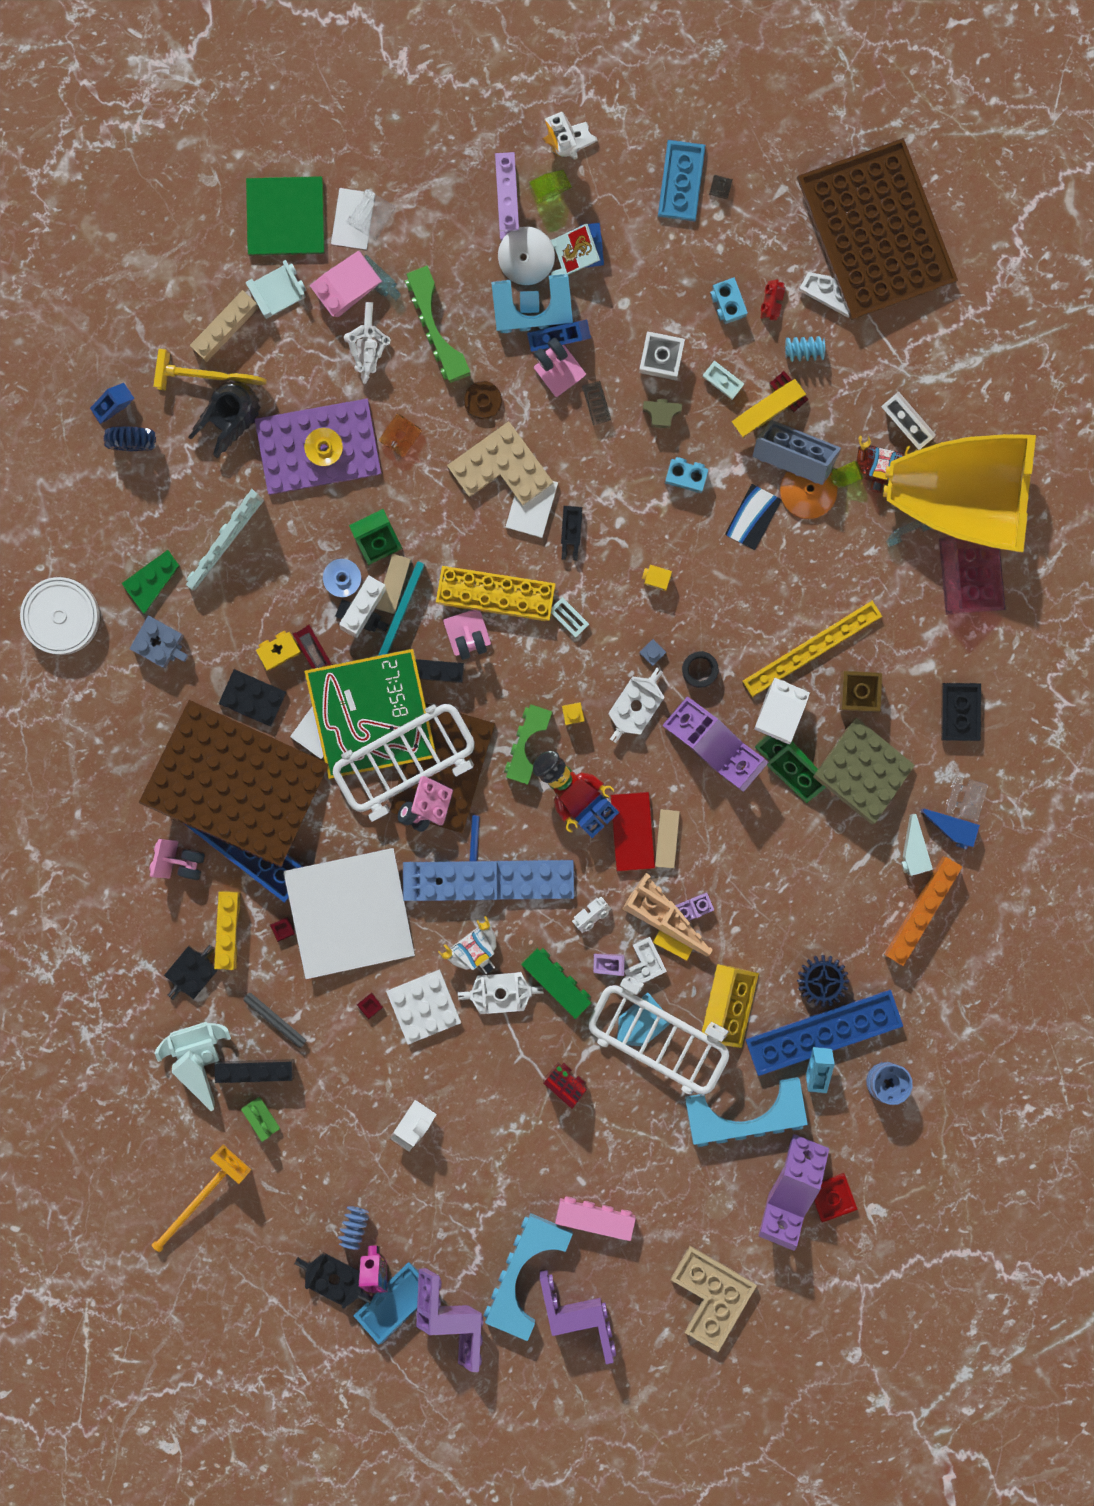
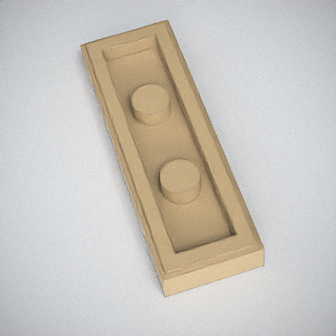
M392 554L384 580L386 591L377 604L376 609L395 614L411 559Z
M660 809L655 867L674 868L680 811Z

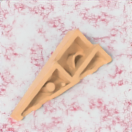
M646 873L630 894L623 910L708 957L713 949L705 944L701 939L702 936L693 930L690 922L674 903L665 897L662 889L656 886L650 879L651 876Z

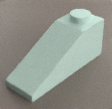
M911 814L909 817L903 851L904 861L901 862L904 873H907L909 876L933 870L916 814Z
M189 1050L172 1065V1073L210 1111H213L215 1100L202 1063L203 1061L198 1054H193Z

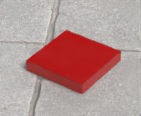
M845 1173L822 1180L821 1189L814 1199V1204L822 1223L858 1210Z

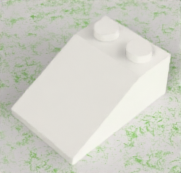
M774 678L767 691L754 729L790 744L810 692Z

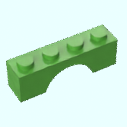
M531 704L529 708L525 707L522 716L525 722L523 726L519 725L516 734L519 740L517 744L513 743L510 752L513 758L511 763L507 762L504 773H507V778L525 784L529 783L533 765L526 758L525 744L528 738L535 732L547 730L552 711Z

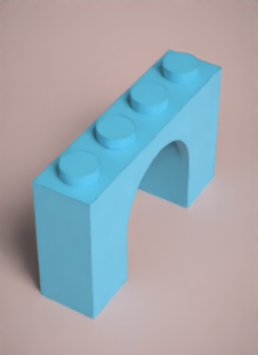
M568 274L549 276L550 303L544 312L536 316L524 315L515 308L510 280L491 282L497 331L510 333L512 329L518 328L520 331L531 330V327L538 326L539 329L550 328V325L557 324L560 326L573 323Z

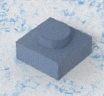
M652 639L639 653L653 666L666 652Z

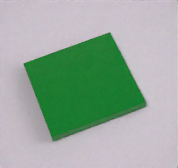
M322 176L246 178L248 256L325 254Z

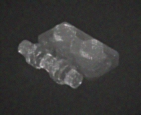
M956 776L955 782H952L950 799H947L946 805H948L946 813L953 814L956 807L960 809L959 817L978 822L988 785L969 779L967 786L962 785L964 778ZM960 791L965 792L962 803L957 802Z

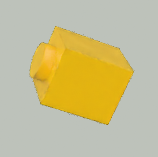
M650 565L649 569H644L642 579L645 580L644 585L666 591L672 571Z
M581 702L562 706L565 726L584 722Z

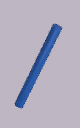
M472 815L469 861H477L480 816Z

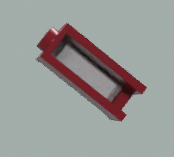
M310 624L298 632L292 633L312 669L333 665Z

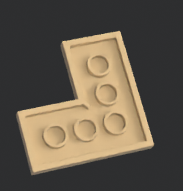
M509 421L447 465L469 497L500 475L522 506L554 484Z
M689 1246L673 1273L671 1280L703 1298L684 1332L719 1352L757 1285L701 1251Z

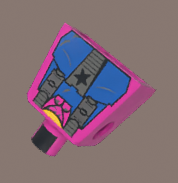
M368 1246V1256H362L360 1260L359 1287L368 1293L388 1292L387 1262L380 1256V1246Z

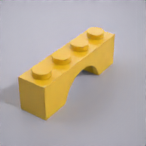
M218 892L214 969H236V932L241 892Z

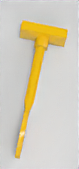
M158 349L153 385L158 390L166 391L167 377H175L176 375L213 380H232L251 385H266L267 379L254 375L238 373L228 375L222 372L176 367V365H169L171 353L166 349Z

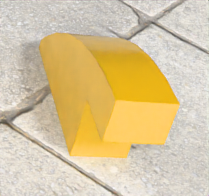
M796 379L752 406L734 419L732 423L744 438L756 428H761L805 396L806 393Z

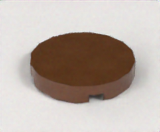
M477 381L466 390L464 403L468 413L474 418L481 420L490 419L500 410L502 396L499 389L493 383Z

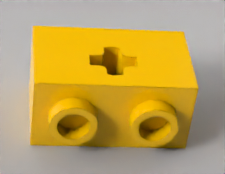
M282 631L275 635V640L271 642L266 640L258 645L259 648L256 649V652L267 671L302 653L291 632L286 633V631ZM276 645H278L279 647H283L280 650L281 654L273 652L276 650Z

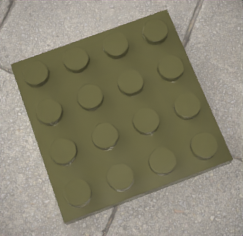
M856 717L852 720L813 777L873 825L877 822L915 765Z

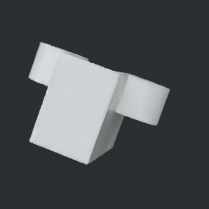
M415 1100L390 1139L410 1152L412 1147L426 1133L437 1114Z

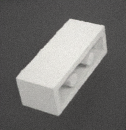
M899 391L881 406L918 450L935 437L936 434Z
M368 575L339 624L342 631L356 639L358 638L385 593V584Z

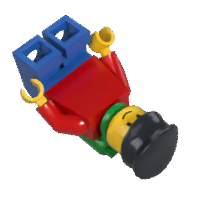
M546 751L540 754L534 761L533 773L541 781L548 783L555 792V810L562 820L567 822L566 829L568 832H573L570 828V823H573L576 828L580 825L593 838L605 827L596 815L608 824L619 813L606 799L610 797L605 794V790L609 789L614 793V789L611 786H603L604 783L593 774L582 772L576 774L566 766L565 761L555 751ZM612 810L611 813L607 817H605V814L608 811ZM598 824L595 829L591 830L593 825Z

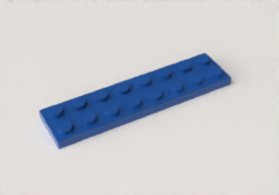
M889 989L746 1038L745 1041L756 1073L760 1076L810 1059L813 1047L827 1048L833 1051L903 1027V1023L892 991Z

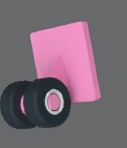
M553 338L548 342L549 349L547 351L540 348L534 352V356L539 362L534 366V369L553 395L558 397L584 378L586 373L566 346L561 345L556 338Z
M471 610L443 620L455 656L460 655L461 659L465 660L471 657V651L477 650L479 655L487 652L486 646L490 645L491 642L481 611Z
M421 776L414 802H406L401 806L398 812V821L407 826L412 825V828L419 832L425 831L431 821L438 825H443L453 790L432 779Z
M158 839L154 847V859L150 864V877L169 879L173 864L175 863L184 865L178 868V876L199 880L201 871L196 869L197 863H204L205 854L184 849L181 856L184 860L176 859L178 841Z

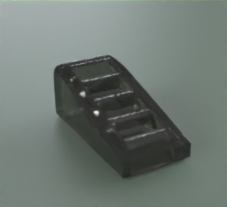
M597 381L583 385L582 389L593 425L610 421L611 416L601 382ZM599 389V392L588 395V392ZM601 397L599 400L590 402L591 399ZM603 404V407L592 409V407Z

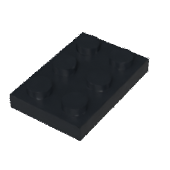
M233 669L218 704L272 727L287 692Z
M942 683L941 741H981V683Z

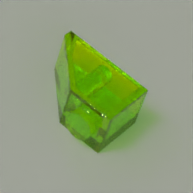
M564 170L546 173L529 181V188L537 204L572 188Z

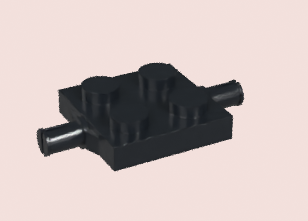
M188 945L164 974L174 985V988L167 994L169 997L173 994L172 1000L180 991L186 993L194 1000L215 975L218 969H214V965L209 960V956L215 950L214 947L208 945L204 952L201 953Z

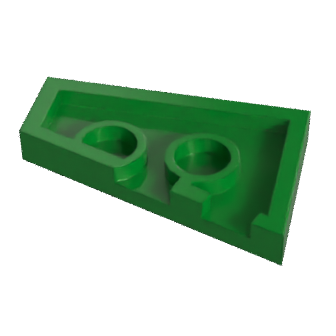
M166 550L121 584L145 615L180 565L171 552Z

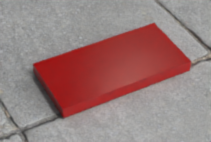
M649 792L610 795L611 804L619 811L612 819L616 871L655 868Z

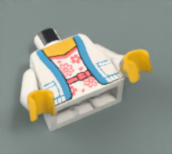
M484 916L486 920L484 923H479L477 920L478 927L451 948L444 945L447 949L446 952L441 953L438 951L442 958L447 959L457 967L465 970L470 968L474 970L480 966L485 974L489 973L495 968L489 958L494 955V950L496 949V935L490 926L488 918Z

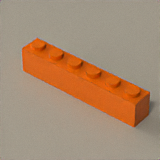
M942 856L884 953L885 956L904 966L962 869L961 865Z

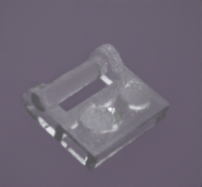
M366 189L363 193V199L352 217L349 216L346 222L372 239L377 240L396 207ZM370 200L375 202L363 224L359 223V218Z

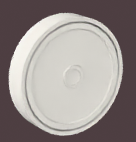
M54 577L39 582L27 593L21 606L20 620L26 637L34 646L48 653L67 655L83 649L91 642L99 627L100 611L95 597L84 585L69 578Z

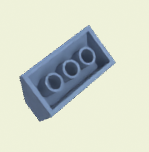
M771 420L757 437L752 457L772 464L779 469L794 473L796 476H801L814 483L823 485L833 469L841 447Z

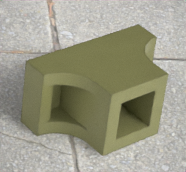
M657 399V402H643L642 412L650 415L651 427L670 429L671 419L675 415L681 414L682 404L668 403L666 399Z

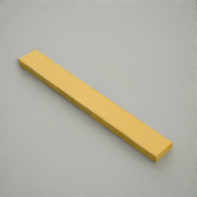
M872 600L742 682L751 697H754L770 687L774 678L783 679L883 616Z

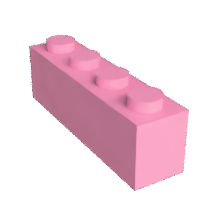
M565 1197V1199L560 1198L555 1224L631 1241L636 1218L628 1210L621 1209V1212L614 1211V1208L611 1206L602 1205L601 1208L595 1206L593 1202L584 1201L579 1203L576 1202L575 1198Z

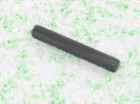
M248 993L243 999L245 1003L297 1047L301 1048L306 1043V1039L252 993Z

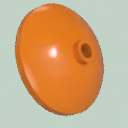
M787 471L780 484V497L785 508L794 516L802 519H815L826 514L834 505L837 497V483L832 473H830L824 484L821 485ZM807 486H812L813 492H808Z

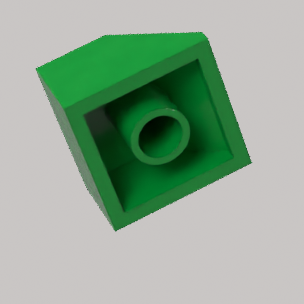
M384 509L349 525L368 565L403 549Z

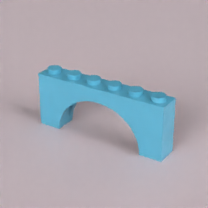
M798 1077L779 1080V1093L773 1106L762 1116L749 1121H731L720 1117L708 1106L704 1094L685 1097L693 1145L697 1144V1147L709 1145L708 1142L716 1141L717 1144L725 1143L730 1138L743 1140L747 1138V1135L753 1134L754 1137H761L766 1135L765 1132L773 1131V1134L785 1132L784 1129L787 1128L800 1130L803 1129V1126L808 1125L800 1079Z
M530 1213L529 1217H525L522 1222L521 1228H524L522 1234H517L513 1244L516 1246L514 1253H509L506 1260L508 1267L506 1271L502 1270L498 1279L501 1282L498 1289L494 1288L491 1299H493L491 1307L487 1305L483 1315L486 1317V1324L528 1341L533 1330L535 1319L527 1315L518 1303L515 1292L517 1276L526 1261L539 1252L546 1250L566 1252L573 1235L572 1230Z

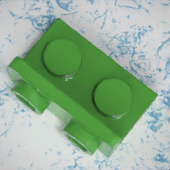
M261 1097L256 1098L241 1109L262 1142L280 1129V1126Z

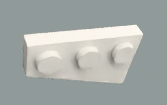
M808 272L798 291L849 318L835 278Z

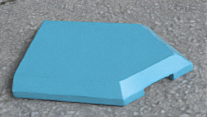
M648 992L642 997L643 1000L663 1010ZM636 1004L632 1005L619 1017L617 1040L623 1042L640 1009V1006ZM643 1009L626 1045L642 1046L657 1016ZM660 1018L649 1042L671 1023Z

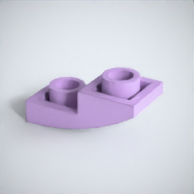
M707 893L675 905L688 921L714 911Z

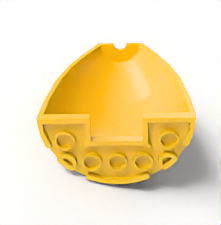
M1003 434L965 437L941 442L914 451L891 461L890 466H886L885 478H889L888 486L884 485L883 497H887L888 502L909 516L952 537L993 548L1024 552L1028 515L1027 505L1036 435Z

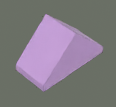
M594 954L593 973L624 976L625 956L621 954Z

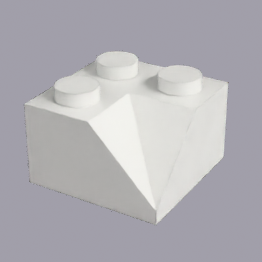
M647 331L639 373L676 380L685 339Z

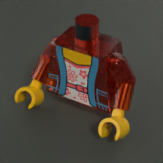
M859 436L860 446L856 460L860 472L864 474V479L872 481L870 491L881 493L883 484L888 485L889 478H885L886 466H890L891 461L903 457L904 453L870 445L871 440L869 436L867 442L862 443V436ZM910 446L906 447L905 455L909 454L908 450Z

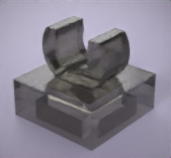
M714 175L709 195L728 199L733 179Z

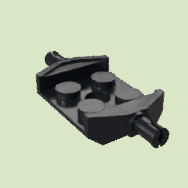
M324 1252L311 1262H306L297 1257L294 1265L306 1271L305 1289L309 1288L340 1304L343 1309L357 1298L370 1304L374 1297L363 1292L364 1289L359 1287V1270ZM330 1275H338L340 1282L332 1284L329 1280Z

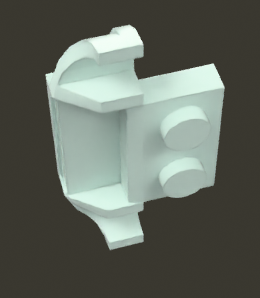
M204 1022L170 1033L157 1047L155 1056L158 1062L168 1055L176 1056L177 1059H180L190 1050L193 1054L196 1053L200 1056L205 1066L219 1061V1055L214 1045L217 1044V1040L222 1038L230 1040L231 1037L225 1026Z

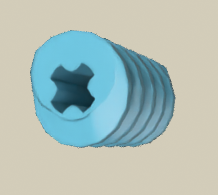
M817 336L814 342L813 337H809L808 341H806L805 337H801L800 343L797 337L793 338L792 343L790 338L785 339L786 359L789 357L791 362L794 361L795 356H797L798 361H801L802 356H805L806 361H809L811 355L814 361H816L818 355H820L821 360H824V338L822 341L821 337Z

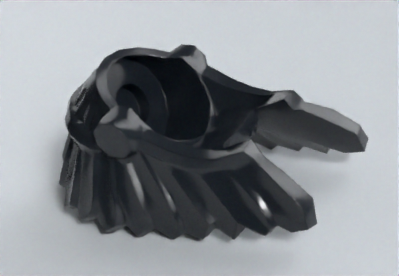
M235 381L223 383L213 392L208 406L200 415V419L194 425L193 431L188 438L191 440L210 421L216 428L222 430L217 438L213 452L214 457L218 459L221 453L226 452L227 448L232 445L233 441H237L244 430L249 429L250 424L255 423V418L259 415L258 411L261 408L258 403L259 398L250 386Z

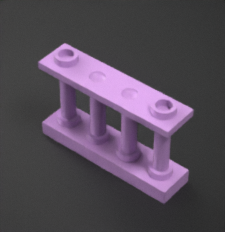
M514 152L495 153L500 241L509 232L519 230Z

